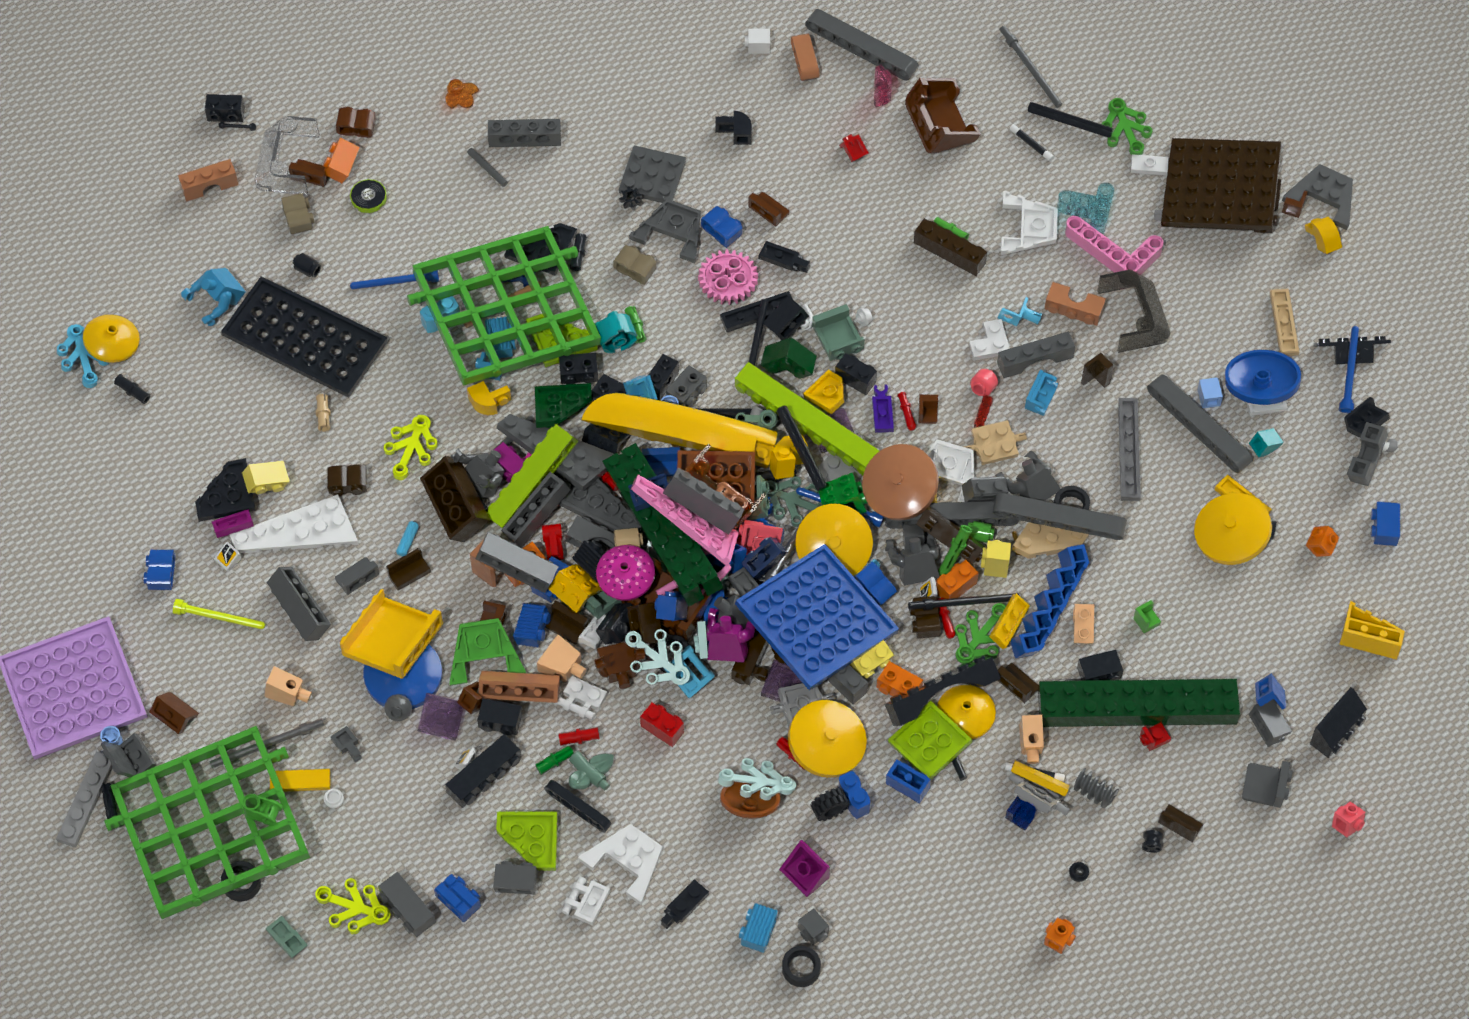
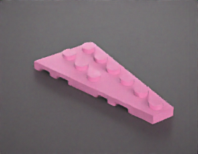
M637 475L631 490L724 565L728 566L732 559L739 532L732 529L728 535L663 494V488Z

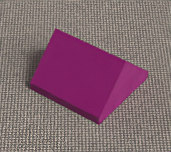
M803 840L799 841L779 869L806 897H809L830 877V867Z

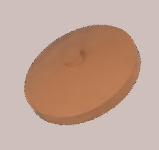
M896 444L882 449L869 461L863 474L862 488L867 503L879 515L891 520H907L918 516L930 506L938 490L939 477L934 462L923 450L908 444Z

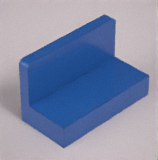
M680 447L642 449V454L655 475L665 473L666 477H672L677 470V450H680Z
M1272 673L1255 683L1256 702L1260 707L1274 699L1282 710L1286 708L1285 690Z

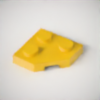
M828 369L803 393L804 398L830 414L834 413L844 403L842 377Z

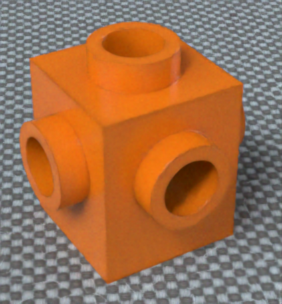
M1329 526L1314 527L1306 546L1316 557L1331 556L1339 536Z
M1057 917L1055 922H1050L1046 928L1045 933L1047 935L1044 945L1062 954L1066 946H1071L1076 938L1074 935L1075 927L1070 921Z

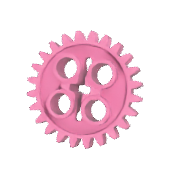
M726 249L725 254H722L719 250L717 256L712 253V259L706 257V263L702 262L701 268H699L698 281H700L699 287L702 288V293H707V298L713 296L714 302L720 299L721 304L727 301L728 305H730L731 300L738 304L739 298L745 301V295L750 297L751 291L754 292L755 286L758 284L757 266H754V261H749V256L743 258V252L736 255V251L733 250L732 254H729L728 249Z

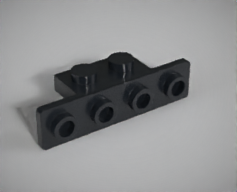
M1374 336V340H1367V337H1358L1355 364L1373 363V344L1391 343V340H1386V336ZM1330 338L1318 339L1319 343H1314V347L1334 346L1335 365L1348 364L1350 346L1348 338H1337V342H1330Z

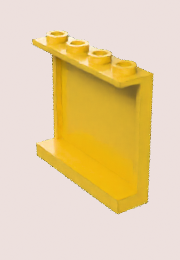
M380 589L377 595L373 596L368 607L362 611L359 619L352 624L346 636L342 637L340 641L342 655L403 679L443 625L441 611L434 609L431 614H427L386 598L384 589Z

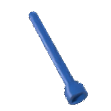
M438 270L423 274L426 280L432 283L439 282ZM414 274L357 281L352 282L350 288L361 289L414 282L416 279Z
M1353 326L1351 329L1344 398L1339 402V411L1342 413H1350L1354 410L1355 405L1351 397L1359 334L1357 326Z
M801 487L796 489L798 495L821 502L818 493ZM844 504V505H846V506H848V507L853 508L854 510H856V511L858 512V510H857V508H856L855 506H852V505H849V504ZM867 511L861 514L870 520L874 526L881 527L884 517L877 512Z

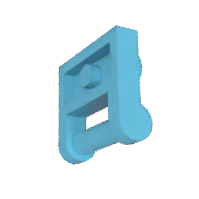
M689 645L681 652L683 666L690 672V678L686 684L678 685V687L690 699L712 680L715 674L705 667L695 655L694 649ZM687 657L703 675L700 680L684 662ZM673 659L670 663L675 666V662ZM677 672L676 677L681 679L683 672Z

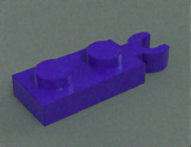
M884 384L883 391H879L877 385H874L875 396H872L875 433L894 432L891 396H887V384Z

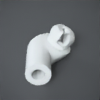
M804 304L801 307L809 317L800 327L803 330H808L813 325L812 316L814 315L808 305Z

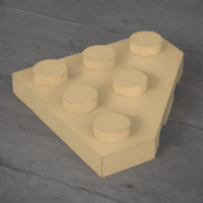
M1028 522L1013 544L1012 551L1028 559L1036 558V555L1046 554L1047 556L1054 555L1067 547L1084 544L1089 534Z

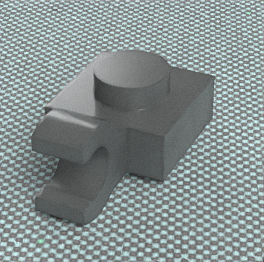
M347 726L330 736L332 742L342 754L348 751L355 763L362 759L360 751L355 746L359 743L358 739Z

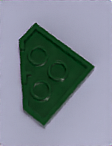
M591 383L535 386L536 428L554 427L555 424L559 425L591 402Z

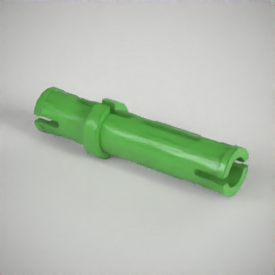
M961 525L957 536L952 539L951 547L938 569L939 576L951 571L961 551L965 549L966 541L972 533V529L969 526Z

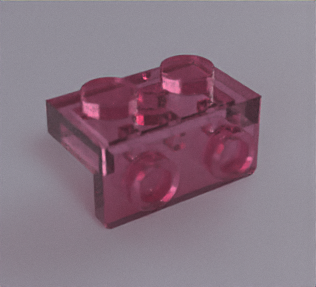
M882 64L875 67V107L886 105L891 101V74L888 70L884 69Z

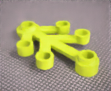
M425 415L414 417L412 423L402 428L395 426L391 429V437L393 439H400L402 435L413 432L411 437L394 444L392 442L384 444V452L387 455H392L395 451L406 447L400 463L393 467V476L397 480H404L408 477L407 465L414 449L419 456V462L422 466H428L431 463L430 455L425 453L419 441L421 433L426 440V447L429 450H435L438 447L437 439L432 437L429 431L431 426L430 419Z
M353 878L347 879L344 883L345 889L350 892L353 901L332 894L331 889L327 886H320L315 892L319 903L327 904L330 902L349 909L339 914H332L329 917V924L333 928H338L343 921L361 913L368 916L358 921L352 920L348 923V931L351 934L359 933L360 928L369 924L384 925L390 920V910L386 906L380 905L373 885H366L363 888L364 896L369 898L372 907L364 905L357 890L356 880ZM349 883H354L353 887H347ZM368 889L373 890L371 894L366 893ZM323 894L328 895L326 899H321ZM382 913L384 917L378 918L377 915ZM335 918L339 920L337 923H332V920ZM352 925L358 926L355 930L350 929Z

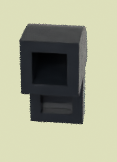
M734 111V116H715V133H733V145H752V124L746 114Z

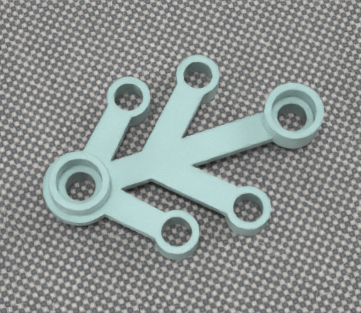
M659 629L654 635L658 641L659 654L642 641L639 633L631 631L626 635L625 641L628 646L645 648V654L654 660L647 662L633 661L630 665L633 672L639 673L642 670L663 667L670 672L659 675L649 673L646 676L647 683L655 685L657 682L672 680L677 685H684L688 682L690 672L683 666L681 655L683 647L680 642L674 641L670 645V649L674 653V666L668 661L665 640L667 633L664 630ZM663 632L664 638L658 639L657 634ZM636 636V642L631 643L630 637ZM674 644L680 645V649L678 651L673 650ZM635 663L640 664V669L637 671L633 669ZM679 671L683 672V677L681 679H678L676 677V674ZM651 675L656 677L655 682L651 683L649 681Z
M749 758L742 760L741 768L752 776L734 774L731 769H723L718 777V783L724 787L732 786L734 781L752 784L751 786L747 784L741 786L740 795L745 798L751 797L753 793L761 790L760 798L770 800L772 796L778 793L789 795L796 788V782L790 777H782L773 769L774 765L772 762L763 761L761 765V771L773 778L769 779L753 766L754 761Z

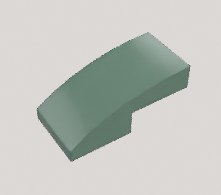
M280 916L266 928V931L290 958H293L308 946L283 916Z

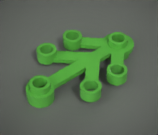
M1114 98L1109 102L1108 109L1110 113L1102 124L1112 127V122L1116 116L1119 119V123L1112 136L1108 138L1107 144L1110 147H1116L1119 136L1124 130L1130 144V154L1142 155L1144 144L1136 140L1132 129L1141 132L1144 138L1152 136V128L1141 125L1146 120V114L1126 107L1123 99ZM1125 114L1134 117L1135 122L1127 119Z
M997 603L992 607V616L980 631L977 623V612L973 610L967 612L966 621L970 625L972 641L968 645L965 636L967 628L962 624L955 627V635L958 637L960 645L955 655L958 662L970 664L974 658L981 655L993 657V659L997 658L999 650L996 646L992 645L987 649L976 648L980 644L995 643L989 637L990 635L987 634L1001 616L997 615L996 612L1003 613L1006 607L1004 604ZM973 615L975 616V618L970 619L969 616ZM962 629L964 632L959 633L957 630ZM994 650L996 653L990 654L989 651ZM962 654H968V657H963Z

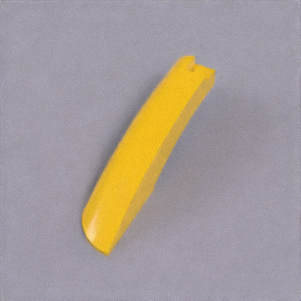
M612 393L597 398L587 407L581 419L588 423L650 441L664 442L702 451L755 452V465L763 468L769 466L771 452L777 439V431L687 406L622 393Z

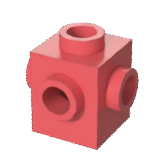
M1350 801L1346 805L1340 806L1334 812L1332 827L1345 837H1348L1363 828L1366 812Z

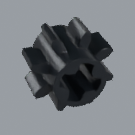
M628 186L627 190H621L623 197L619 198V201L621 203L625 202L623 204L625 209L631 207L634 210L635 206L641 205L639 199L642 198V195L637 194V188L633 190Z

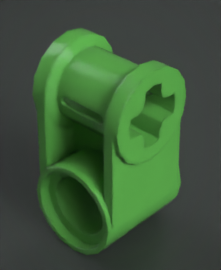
M248 794L242 800L244 814L247 818L269 826L276 824L275 819L279 811L283 809V805L278 801L266 799L255 794ZM250 805H256L254 808H248Z

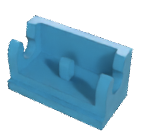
M1043 370L1039 371L1026 398L1025 409L1043 416L1045 415L1058 387L1055 376Z
M650 375L637 376L623 383L628 395L658 400Z

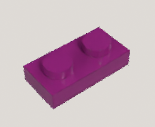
M249 510L211 521L217 538L254 527Z

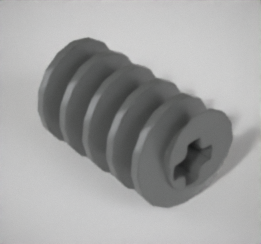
M1084 768L1075 781L1074 790L1077 792L1081 789V795L1084 796L1088 793L1087 798L1089 800L1094 798L1095 804L1101 802V807L1103 809L1113 802L1119 789L1113 792L1112 784L1106 788V780L1098 783L1099 776L1092 779L1093 772L1090 771L1086 775V768Z

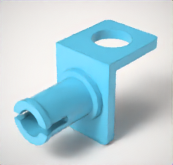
M1026 297L1021 305L1019 314L1002 308L997 318L1015 326L1018 325L1022 318L1038 325L1042 313L1028 309L1026 306L1028 298ZM1004 314H1008V315L1012 316L1013 318H1012V319L1007 318V317L1004 316Z

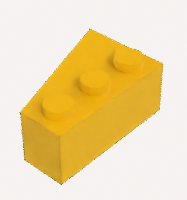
M1350 601L1339 645L1397 660L1405 631L1384 619L1382 621L1372 616V612L1368 610L1363 611L1355 606L1356 603Z

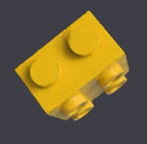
M578 564L560 570L548 588L576 613L581 611L590 596L602 591L598 582H595Z

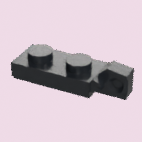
M768 241L765 242L758 255L760 260L797 272L799 270L808 273L810 269V261L803 259L799 252Z
M694 879L664 910L666 915L661 919V925L668 929L674 922L677 924L679 922L682 923L708 897L709 891Z

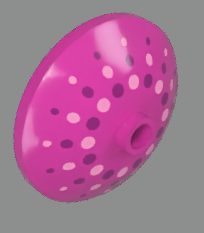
M620 545L611 548L600 558L596 569V577L602 591L611 598L624 601L633 600L649 590L654 581L655 568L651 557L643 549L633 545ZM623 565L628 566L627 569H621Z

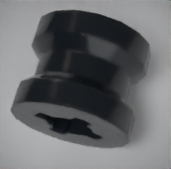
M1156 830L1144 831L1142 850L1150 853L1160 852L1162 850L1160 841L1163 839V834Z

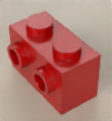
M651 702L640 716L641 727L671 747L684 734L683 720L677 715L668 713L662 705H656Z

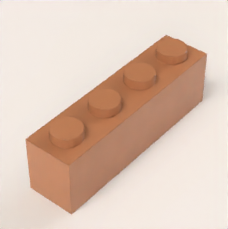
M481 671L479 695L482 699L558 702L560 675Z

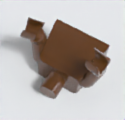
M626 642L597 648V659L594 660L595 667L600 676L607 678L609 683L618 681L620 689L629 688L631 686L629 679L636 677V673L631 670L630 665L633 661L642 662L645 660V648L634 649L628 646ZM635 663L633 665V669L636 671L639 670L640 664Z

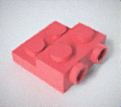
M744 520V524H740L738 530L741 540L740 543L736 542V544L747 548V555L751 551H755L759 544L767 537L776 538L780 543L783 528L763 525L762 522Z

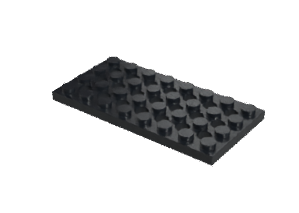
M262 276L221 331L222 336L348 398L388 342L386 336ZM265 297L272 298V300L269 302L262 301ZM283 304L288 306L284 310L278 309V307ZM259 310L262 312L259 316L252 315L254 311ZM302 312L303 316L297 318L294 317V314ZM272 318H276L278 320L274 324L268 323V321ZM312 320L319 321L317 325L309 324ZM247 324L252 326L249 330L242 329ZM286 326H292L293 330L287 332L284 331V328ZM330 327L335 328V331L332 333H327L325 331L327 328ZM262 332H266L268 334L264 338L258 337V335ZM302 334L309 335L307 339L299 338ZM345 335L351 336L347 341L341 339ZM276 340L284 341L283 344L279 346L274 345V342ZM320 341L325 342V345L322 347H317L315 345L317 342ZM359 343L367 344L365 348L357 347ZM292 348L299 349L297 353L289 352ZM335 349L341 350L337 355L331 353ZM307 356H315V359L312 361L305 360ZM350 357L357 358L353 363L347 361ZM325 363L331 364V367L328 369H323L321 366ZM340 371L347 372L343 377L337 375Z

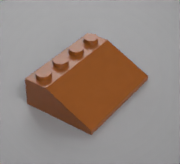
M677 450V469L679 467L689 472L691 476L705 482L713 490L717 489V485L720 482L728 483L747 499L748 505L745 510H754L755 452Z

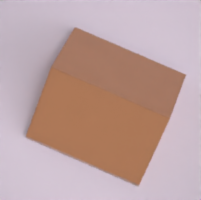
M481 542L470 553L472 572L491 587H496L495 569L475 559L482 545Z

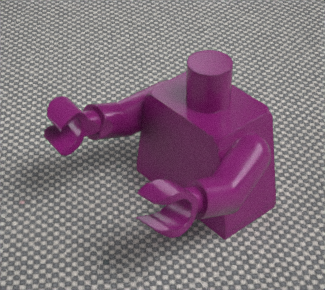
M710 608L709 620L706 625V638L709 641L708 660L744 662L748 654L746 642L753 638L755 627L748 621L746 629L743 630L741 625L731 623L730 616H722L719 618L720 623H716L719 616L716 613L719 609Z

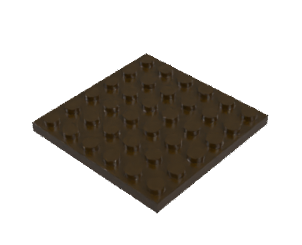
M1172 138L1161 227L1272 231L1281 141Z

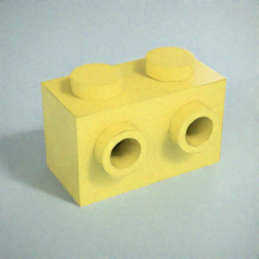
M284 461L249 464L242 472L248 493L280 492L290 482Z
M993 540L987 542V548L983 547L981 568H984L985 576L1007 578L1011 543Z
M883 640L849 665L858 674L867 679L875 674L874 670L879 666L883 669L894 654Z

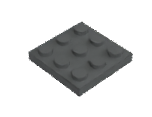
M634 145L619 187V193L621 194V190H627L629 186L633 190L637 188V194H641L642 199L663 203L666 199L673 201L686 163V157Z

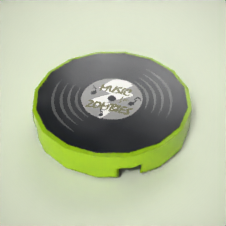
M366 179L353 186L350 199L353 207L357 208L358 211L373 213L385 205L387 193L385 187L380 182Z

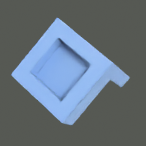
M1218 378L1199 380L1197 390L1202 409L1221 406L1223 395Z

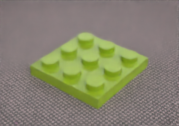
M930 701L923 707L919 717L904 724L888 739V743L916 770L932 780L972 743V739Z

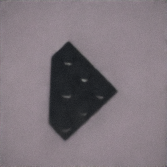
M562 223L553 225L554 227L550 228L560 251L570 248L577 234V228ZM545 239L521 246L528 261L552 255ZM513 249L506 250L505 258L518 262ZM556 265L540 271L555 276L559 269Z
M246 458L226 462L220 474L214 477L206 487L207 490L195 501L199 522L226 517L244 510H249V512L256 511L253 493H248L242 474L248 466Z

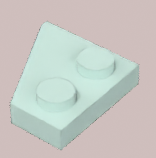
M698 621L697 636H693L695 653H699L700 659L708 658L705 621Z

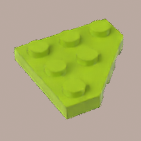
M539 314L527 318L526 323L542 319L544 316ZM571 323L559 326L566 342L589 336L587 329L576 328ZM550 329L531 334L538 351L557 345ZM596 345L571 354L590 353L598 350V346ZM559 357L543 361L545 368L559 363Z
M497 812V834L527 863H532L533 866H536L538 871H556L557 812Z

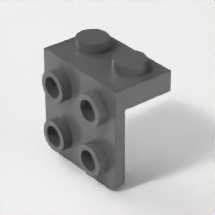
M136 733L132 734L121 745L106 741L101 743L103 754L111 761L112 769L118 775L132 777L157 765L140 736Z
M1282 761L1280 769L1249 763L1242 799L1281 808L1283 800L1288 799L1290 788H1286L1287 782H1291L1293 770H1289L1290 762Z

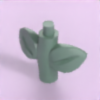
M579 751L575 752L569 759L577 769V771L569 776L570 787L586 789L592 783L597 788L601 787L604 791L607 790L610 785L606 782V777L603 774H606L611 768L614 755L597 754L588 762Z

